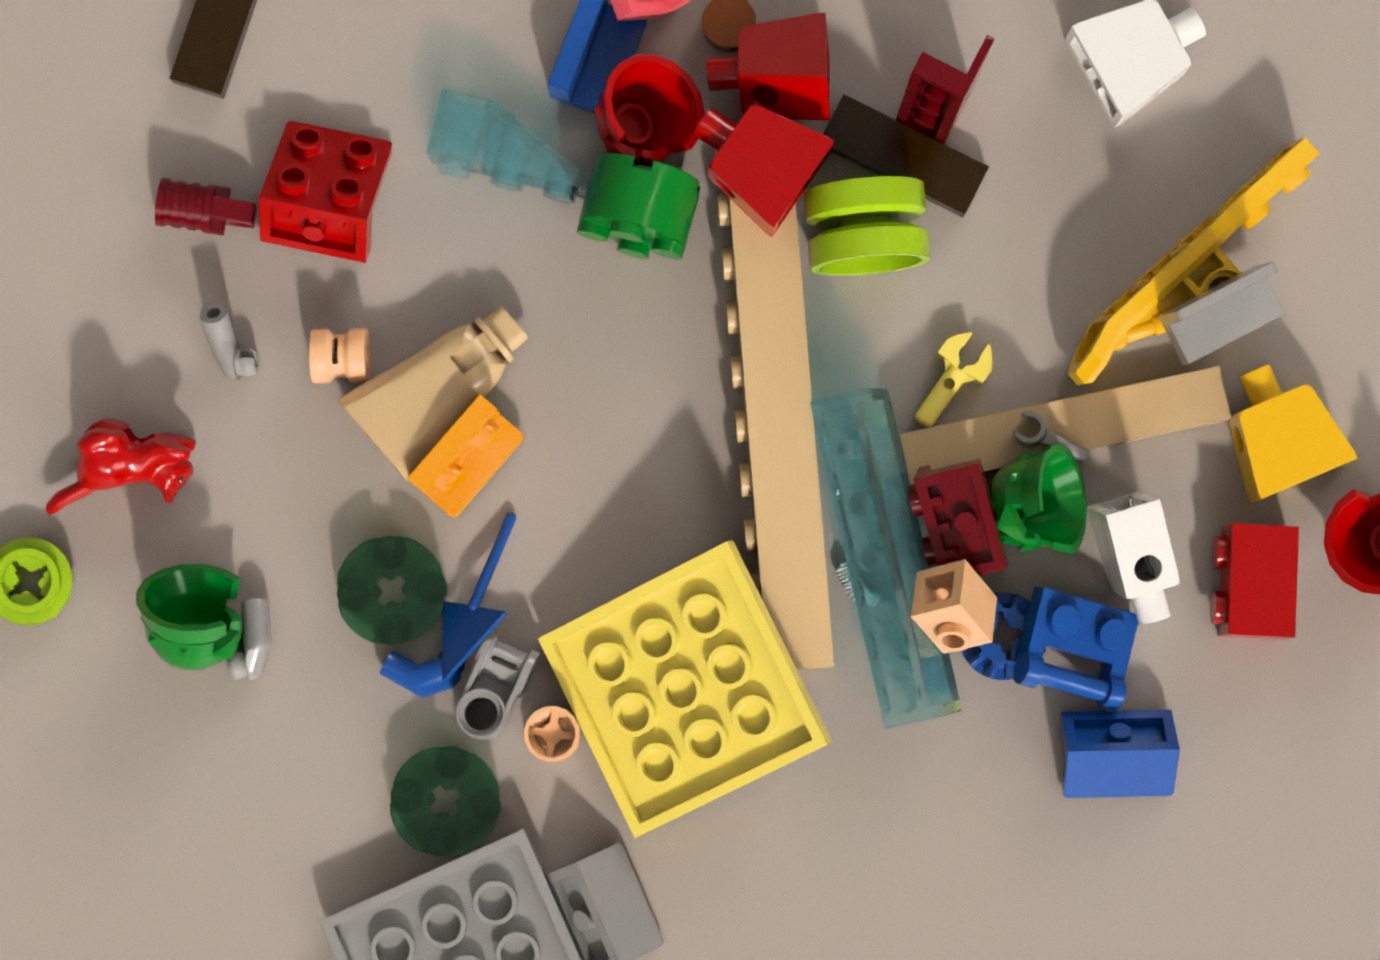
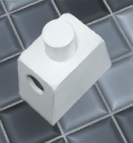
M1145 0L1073 25L1065 41L1115 128L1186 73L1191 66V61L1184 47L1205 37L1206 31L1200 16L1193 8L1190 7L1167 19L1156 0Z
M1136 491L1087 506L1088 518L1112 592L1124 599H1132L1138 624L1154 623L1170 617L1171 614L1164 589L1179 584V575L1160 499ZM1141 557H1144L1142 568L1135 572L1136 562Z

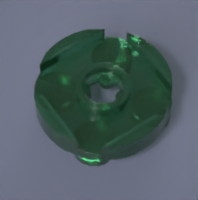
M377 537L358 545L342 563L337 578L338 606L346 624L360 637L373 643L400 646L420 639L437 624L445 609L449 587L442 565L436 556L424 545L408 537ZM398 576L402 577L405 584L401 590L406 595L405 599L400 604L392 600L387 605H383L379 600L383 593L382 589L378 586L380 580L385 577L390 581H394Z
M457 746L431 747L412 756L397 772L391 791L390 815L399 835L415 850L437 857L459 856L481 845L494 830L502 810L500 785L491 767L477 754ZM438 786H442L446 791L455 788L461 796L455 802L459 811L452 817L446 811L436 814L432 810L431 805L437 800L433 791Z

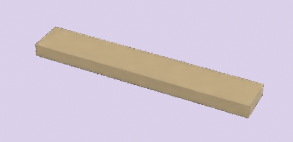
M1220 366L905 432L899 434L898 438L908 483L912 485L914 484L913 478L919 467L930 465L931 470L980 459L983 471L986 473L1000 470L1020 457L1024 451L1029 454H1036L1047 448L1042 444L1034 448H1026L1021 446L1015 439L1014 431L1028 438L1035 437L1040 432L1038 424L1022 417V413L1025 411L1039 413L1045 420L1046 429L1088 450L1231 420L1232 416Z

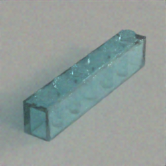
M888 388L855 389L810 402L884 728L962 711L950 654H943L910 617L916 572L929 569L924 554L918 517H915L908 494L910 481Z

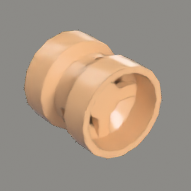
M350 328L345 334H333L329 329H312L309 339V365L312 383H331L335 378H347L351 383H365L370 379L371 365L368 329Z
M546 706L536 710L528 718L524 728V741L529 751L537 758L547 762L561 761L571 756L578 748L581 740V727L575 715L569 710L558 706Z

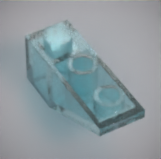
M442 89L427 148V154L431 163L438 164V172L460 179H469L470 172L491 177L490 183L492 185L512 191H522L523 184L544 189L543 196L563 203H575L576 197L585 199L590 179L500 104L493 100Z

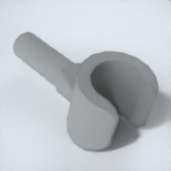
M1034 411L1022 413L1024 419L1039 425L1040 432L1035 437L1028 438L1014 431V437L1021 446L1034 448L1040 444L1046 447L1053 444H1063L1072 452L1075 459L1081 462L1086 460L1089 450L1046 429V423L1042 415Z

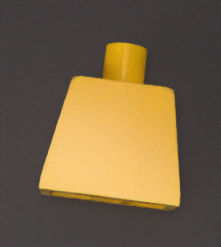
M1270 364L1239 377L1252 407L1233 415L1232 419L1229 420V427L1250 504L1357 459L1354 449L1308 383L1282 393Z

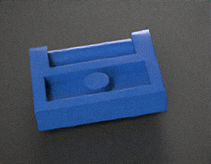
M1034 586L1013 671L1015 683L1030 688H1035L1040 684L1094 699L1099 707L1113 711L1118 710L1126 697L1127 687L1124 679L1138 626L1136 614L1046 587ZM1048 647L1102 663L1099 678L1044 663L1042 657L1044 648Z

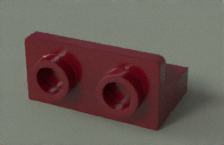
M975 459L931 470L930 465L919 467L913 478L914 484L908 485V494L915 517L924 516L929 536L923 537L922 542L928 567L933 568L966 559L979 576L1006 570L1009 563L1000 530L997 527L998 523L981 460Z

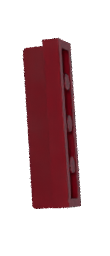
M989 35L986 36L967 74L922 52L911 73L896 120L945 144L973 90L995 38Z

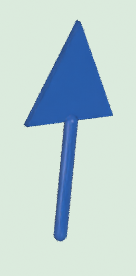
M508 513L505 516L469 604L443 601L442 681L444 683L508 614L505 611L479 606L516 521L514 513Z

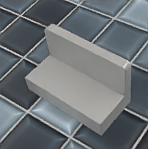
M1274 262L1254 266L1158 315L1182 365L1190 364L1285 315L1267 278L1278 272Z
M616 843L586 858L545 874L582 960H635L663 945L662 935L624 846L621 843Z

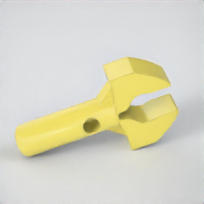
M973 333L959 334L945 341L936 356L943 360L944 373L914 415L915 420L920 425L926 428L933 427L962 384L974 381L981 386L991 373L993 365L990 344L986 346L979 356L977 363L967 365L961 370L958 368L960 364L959 351L965 346Z

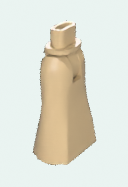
M499 306L484 320L478 316L472 320L473 326L471 323L444 333L402 362L369 379L338 399L342 407L406 481H408L409 475L480 394L485 397L495 387L504 372L506 364L514 361L511 353L529 339L502 306Z

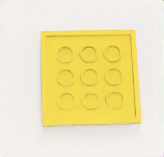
M733 540L726 541L538 638L634 838L832 742Z

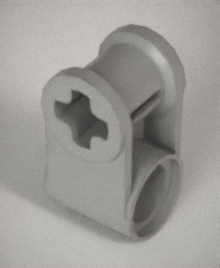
M493 631L484 639L472 665L469 680L459 699L455 712L457 723L464 733L473 739L481 741L491 740L502 733L518 698H521L529 683L540 652L531 650L527 653L498 640V634ZM497 658L517 667V669L512 670L493 660ZM483 699L494 703L497 707L498 715L493 726L485 730L473 729L467 720L469 707L477 700Z

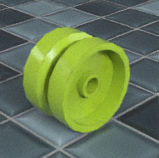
M904 176L862 177L829 182L804 192L806 223L817 229L824 230L809 240L810 272L829 276L869 275L905 270L929 262L931 257L928 230L909 223L923 215L926 210L923 181Z

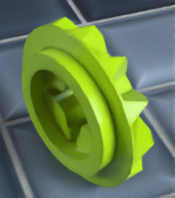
M32 537L19 538L0 548V616L15 624L35 626L56 618L65 604L71 600L72 582L75 578L67 560V555L49 541ZM17 563L33 573L49 569L43 573L44 577L38 582L41 589L40 593L44 597L43 599L29 591L22 592L21 594L16 593L12 596L18 590L17 587L23 582L22 576L19 574L21 570L16 565Z

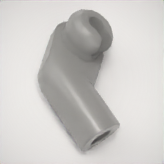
M220 303L205 306L200 313L201 323L207 341L223 373L235 380H240L241 376H255L259 370L258 354L251 347L240 349L227 308Z
M261 598L248 599L241 603L245 650H236L233 658L227 659L229 676L234 680H242L249 677V680L253 681L261 676L265 669L272 634L269 602Z

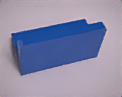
M580 0L547 85L550 98L595 114L594 109L597 107L599 96L606 88L607 77L611 75L620 62L636 54L647 21H617L613 6L608 4L607 0Z
M1172 710L1061 712L1060 732L1065 756L1062 783L1064 797L1170 796L1174 793L1180 747Z

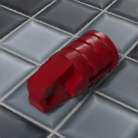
M162 177L156 197L155 225L161 227L170 225L173 228L183 227L193 231L202 230V233L224 235L225 225L254 229L257 206L254 202L230 198L231 188L211 184L203 186L199 183L189 184L186 181L177 180L176 182L172 181L171 178Z

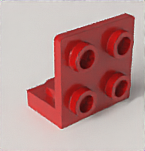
M288 121L259 196L260 241L366 263L371 249L372 210L392 154V143L378 138Z

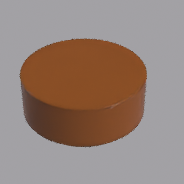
M712 0L705 8L702 16V31L705 39L712 47L723 52L738 51L739 30L744 26L756 24L755 12L746 0Z

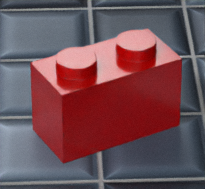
M1231 523L1222 527L1221 536L1216 535L1214 537L1212 565L1213 568L1220 569L1219 591L1213 590L1211 595L1210 620L1211 623L1218 624V636L1281 640L1295 638L1298 526Z

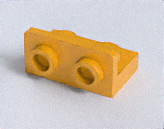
M480 394L407 479L448 515L456 518L523 442L524 435Z

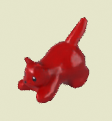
M114 419L97 421L85 431V434L78 440L76 445L80 454L76 466L78 481L57 491L46 504V511L48 514H55L68 504L86 497L94 491L109 490L137 482H148L161 490L165 502L172 503L176 492L185 485L187 479L193 474V465L187 459L190 458V452L195 449L196 440L170 433H153L146 438L139 439L133 434L129 424Z

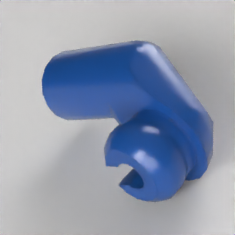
M392 651L382 666L380 674L418 696L427 697L452 689L461 680V673L465 669V662L444 683L442 681V651L439 653L438 658L421 664H416L399 653Z

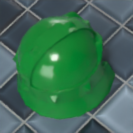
M1053 444L1036 454H1029L1024 451L1020 457L1001 468L995 474L988 489L1003 544L1019 546L1018 553L1038 550L1041 546H1052L1054 551L1074 554L1080 547L1086 530L1087 501L1080 467L1072 452L1063 444Z
M180 564L160 569L144 579L136 591V605L141 613L140 619L145 626L146 638L163 661L184 670H200L233 658L236 649L239 648L238 644L243 624L242 615L227 606V599H237L240 577L223 568L206 564Z

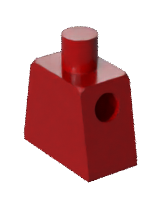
M826 12L744 26L738 32V56L707 58L706 69L709 91L739 89L743 115L753 103L791 120H830V53Z
M753 103L738 124L711 107L693 133L695 137L717 151V154L708 166V177L771 237L777 232L828 159L834 145V140L828 136Z

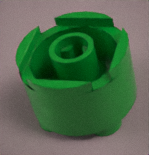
M617 153L599 154L591 173L576 233L596 241H608V239L619 242L617 251L635 258L648 259L650 251L667 258L682 259L699 199L701 186H699L697 178L678 168L657 161H653L652 167L633 165L635 156Z

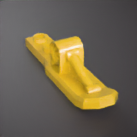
M1306 137L1286 145L1216 211L1187 234L1089 324L1073 354L1068 370V375L1077 385L1093 383L1107 365L1114 351L1121 350L1128 343L1153 334L1158 336L1166 333L1158 315L1207 291L1213 280L1223 283L1241 273L1219 247L1240 226L1249 230L1259 223L1272 210L1267 202L1281 189L1285 194H1288L1309 177L1311 171L1306 166L1320 153Z

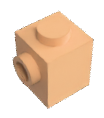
M966 559L916 572L910 617L943 654L963 651L967 648L993 641L997 597Z

